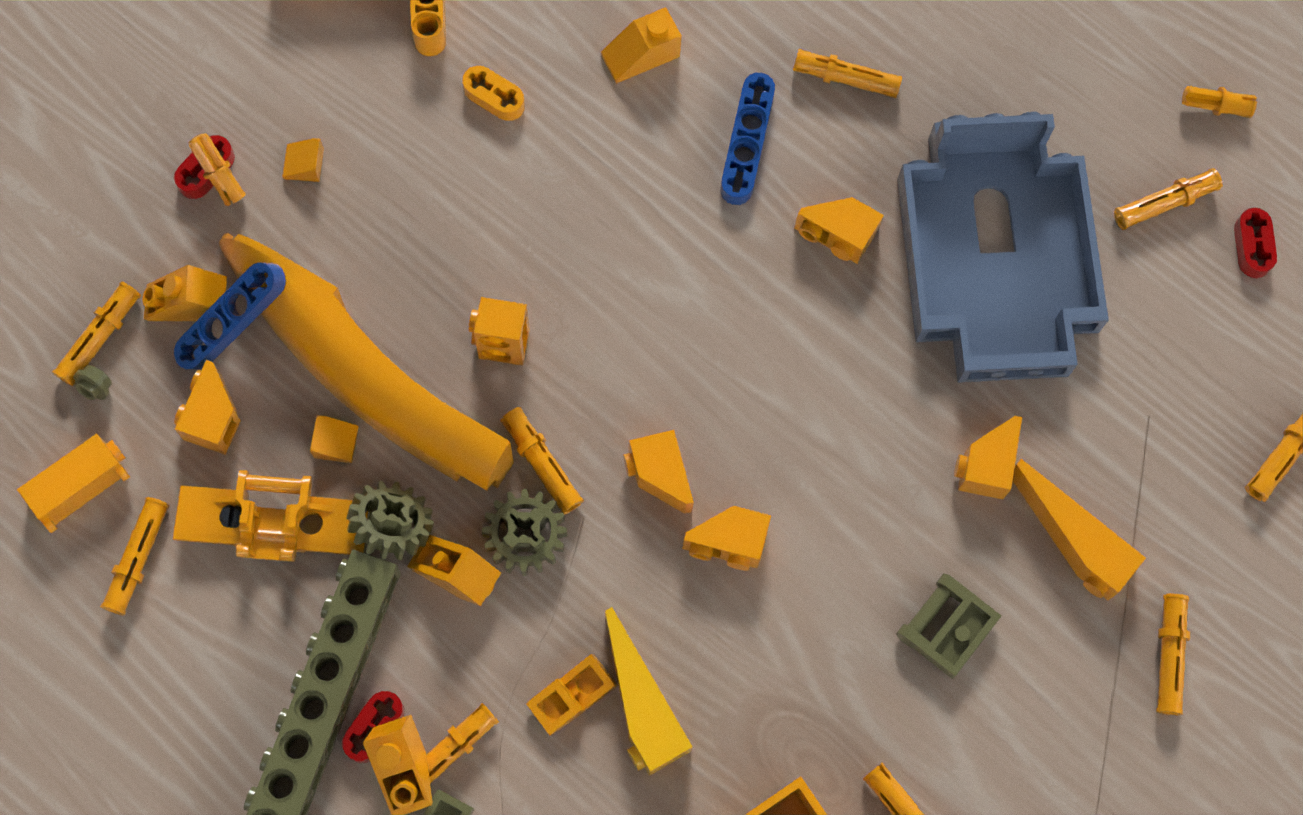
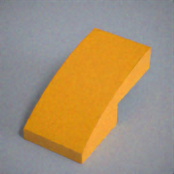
M590 654L562 678L555 679L529 700L526 705L549 736H551L597 703L618 685L595 654Z

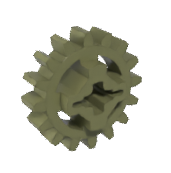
M379 481L376 490L366 485L362 494L356 493L354 495L346 517L349 520L347 531L349 533H356L354 539L356 545L364 542L368 545L366 549L367 554H371L376 549L380 551L381 559L385 560L388 553H394L398 560H402L405 550L414 556L419 546H426L434 521L430 520L433 510L432 508L423 507L426 500L424 496L417 498L412 496L414 488L409 487L402 491L400 490L399 482H394L392 488H387L383 481ZM367 511L370 513V514H369V517H368V520L366 519V516H365V513H366ZM412 522L415 525L414 529L411 528Z
M523 489L521 498L517 499L511 491L507 492L508 502L503 504L495 500L493 503L497 511L496 514L487 512L485 514V520L491 526L482 528V535L486 538H492L484 544L486 552L496 550L492 557L493 562L497 565L505 560V568L508 573H511L515 566H520L522 576L527 575L529 566H534L536 571L541 573L544 560L552 565L556 563L555 556L552 553L554 550L558 552L564 551V543L558 540V538L567 536V528L557 526L565 521L563 512L553 514L556 509V502L551 500L544 504L543 493L540 491L535 495L534 499L529 498L527 489ZM532 509L531 512H517L516 510ZM503 522L505 527L508 528V534L500 542L498 534L500 525ZM547 522H549L551 527L548 543L541 535V531L546 527ZM516 525L524 530L531 527L533 539L531 537L528 538L524 534L519 537ZM519 552L533 553L530 556H518L517 554Z

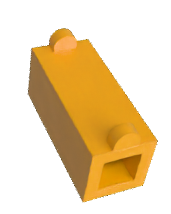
M96 433L19 487L17 491L38 520L43 523L50 533H53L58 529L56 524L118 480L126 481L130 478V475L121 464L126 457L113 440L105 443Z

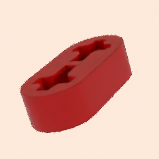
M220 135L209 136L218 152L222 150L224 154L223 160L230 162V169L235 160V154L230 142ZM193 152L181 163L174 174V181L179 192L188 199L201 198L213 187L211 181L203 177L205 171ZM188 176L191 178L198 177L200 182L197 185L194 183L187 184L185 179Z
M1248 208L1234 224L1236 250L1240 270L1245 275L1257 279L1267 275L1277 263L1276 243L1271 216L1261 208ZM1249 220L1253 221L1254 226H1260L1255 235L1253 227L1246 225ZM1256 251L1258 259L1265 261L1261 266H1258L1257 260H1251Z
M390 691L375 693L346 731L342 747L344 753L352 761L357 763L370 762L366 751L361 750L358 754L353 753L356 746L352 743V740L355 736L363 738L370 728L376 727L374 722L380 714L376 706L380 702L386 705L390 700L394 701L392 709L395 711V715L392 718L388 716L383 717L377 726L404 717V705L395 693Z

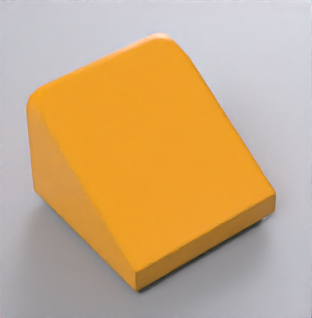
M312 138L287 144L283 179L320 182L324 153L321 139Z
M317 415L310 447L312 456L315 459L352 463L359 426L331 417Z

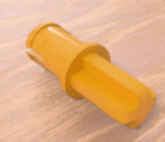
M1187 86L1183 91L1182 104L1212 110L1213 114L1217 116L1224 113L1251 118L1257 107V97L1255 95L1233 93L1227 91L1225 87H1219L1216 91Z
M202 133L188 142L189 147L205 171L203 177L211 181L223 200L224 205L229 206L232 204L231 201L234 204L241 200L246 193L242 190L229 169L230 162L223 160L209 135Z

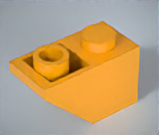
M850 197L801 208L798 212L794 229L798 230L804 239L813 243L819 242L830 248L831 252L839 259L844 261L851 260L858 264L878 232L884 215Z
M186 265L147 284L142 298L143 305L145 306L144 320L197 321L226 292L227 276Z
M206 360L202 370H197L191 380L190 390L192 392L186 405L182 404L177 410L174 419L175 430L184 441L226 455L241 420L221 373L214 362Z
M732 506L687 531L682 549L688 550L689 555L696 559L710 561L712 557L726 560L727 565L734 569L748 571L750 567L757 568L761 559L771 515Z
M412 715L374 727L363 741V745L391 815H405L431 806L433 801L426 751Z

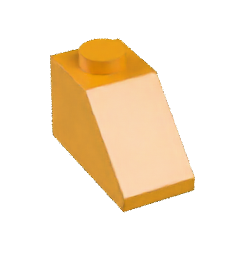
M664 7L633 20L601 51V56L617 84L679 58L682 35L669 11Z
M1014 416L973 442L964 455H958L954 477L960 478L959 491L1002 500L1006 497L1012 488L1022 417Z
M670 430L629 440V453L623 454L628 476L635 475L639 488L682 513L692 512L694 501L675 431Z
M429 535L425 547L420 546L416 555L413 556L407 566L413 572L456 597L481 606L484 600L491 594L494 584L501 574L499 570L471 548Z

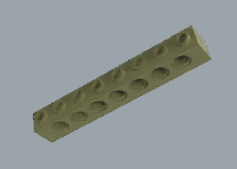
M353 549L349 559H342L336 573V581L339 584L334 596L328 595L322 607L321 618H324L321 629L319 633L314 632L308 642L306 655L309 656L305 669L304 671L298 670L293 679L290 692L294 696L289 709L283 708L277 719L275 731L279 732L275 744L273 748L268 747L261 759L259 769L263 771L258 787L252 786L245 799L244 810L248 811L246 815L308 814L401 575L397 564ZM364 588L369 591L368 598L363 604L352 605L349 603V597L354 590ZM343 625L353 626L354 634L349 641L344 643L335 641V632L339 627ZM329 662L338 663L339 672L334 679L330 681L320 679V670L325 664ZM313 700L323 701V713L316 719H306V706ZM299 738L307 739L309 744L307 753L298 759L291 758L289 753L291 744ZM283 777H290L293 781L291 793L285 798H277L274 793L276 782Z

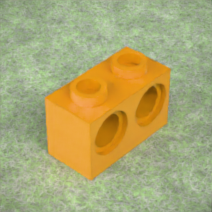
M481 297L479 309H472L469 320V332H472L471 344L476 345L479 359L523 366L530 332L527 304Z

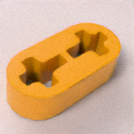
M473 66L465 71L462 83L464 93L469 100L505 121H513L523 114L525 110L524 94L518 86L484 66ZM482 79L485 80L486 88L480 85L476 89L473 88V81L479 83ZM514 98L515 106L508 104L506 107H502V99L508 101Z

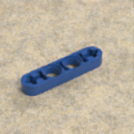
M756 72L750 74L745 79L742 87L720 187L722 198L732 205L746 203L751 198L775 93L773 79L764 73ZM756 86L763 87L759 105L752 104ZM753 115L759 118L762 124L759 128L750 130L745 128L741 121L744 117ZM740 147H747L753 151L754 158L750 161L742 162L735 157L734 152ZM737 171L744 173L741 184L742 188L739 193L732 191Z
M260 262L250 266L178 339L174 348V357L177 364L181 368L188 370L202 369L206 360L213 362L282 293L286 283L283 269L274 263ZM264 282H266L267 287H260ZM241 294L247 301L246 311L242 315L236 309V300ZM217 318L223 326L222 335L218 339L212 333V324Z

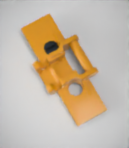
M240 470L236 490L180 486L173 540L233 545L236 547L237 557L295 562L297 552L305 553V551L350 555L352 549L364 553L365 542L356 545L354 543L356 533H349L347 531L349 520L346 517L353 500L311 496L312 476L303 475L302 479L249 475V471ZM248 490L299 494L298 504H287L286 509L257 507L255 502L249 500ZM368 511L365 513V516H366V519H367V520H368ZM308 515L319 516L323 521L320 531L315 534L304 533L300 527L304 517Z

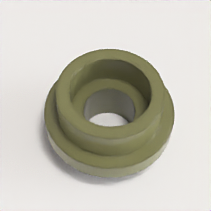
M87 365L84 370H78L74 374L73 378L77 383L75 388L85 398L89 400H95V398L104 400L109 395V388L112 382L100 369Z

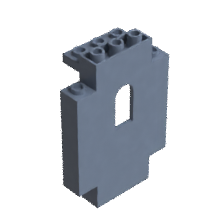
M1026 112L1019 116H1004L1000 113H993L977 118L955 115L942 119V121L934 123L928 138L931 163L925 160H914L908 164H903L897 183L916 342L953 341L958 383L1069 377L1078 365L1073 334L1099 333L1109 321L1085 157L1072 156L1069 153H1059L1048 157L1046 143L1055 128L1053 114L1041 115L1038 112ZM995 189L1001 192L1007 199L1014 252L980 253L974 210V196L979 191Z

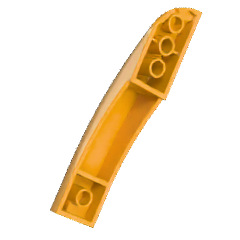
M225 233L219 240V246L237 278L250 266L260 262L274 263L283 269L286 279L284 290L261 315L293 355L338 400L393 443L456 482L462 476L486 491L491 485L496 488L499 487L514 464L509 440L442 402L395 365L380 351L348 314L338 287L249 237L237 234L234 238L229 233ZM264 282L260 287H267L266 282Z

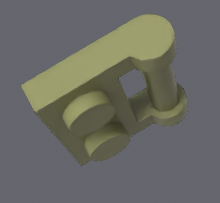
M944 573L936 582L937 588L911 622L908 625L903 624L896 635L903 643L914 648L953 679L995 626L1001 615L956 579ZM950 597L956 599L960 604L933 639L928 641L921 633Z

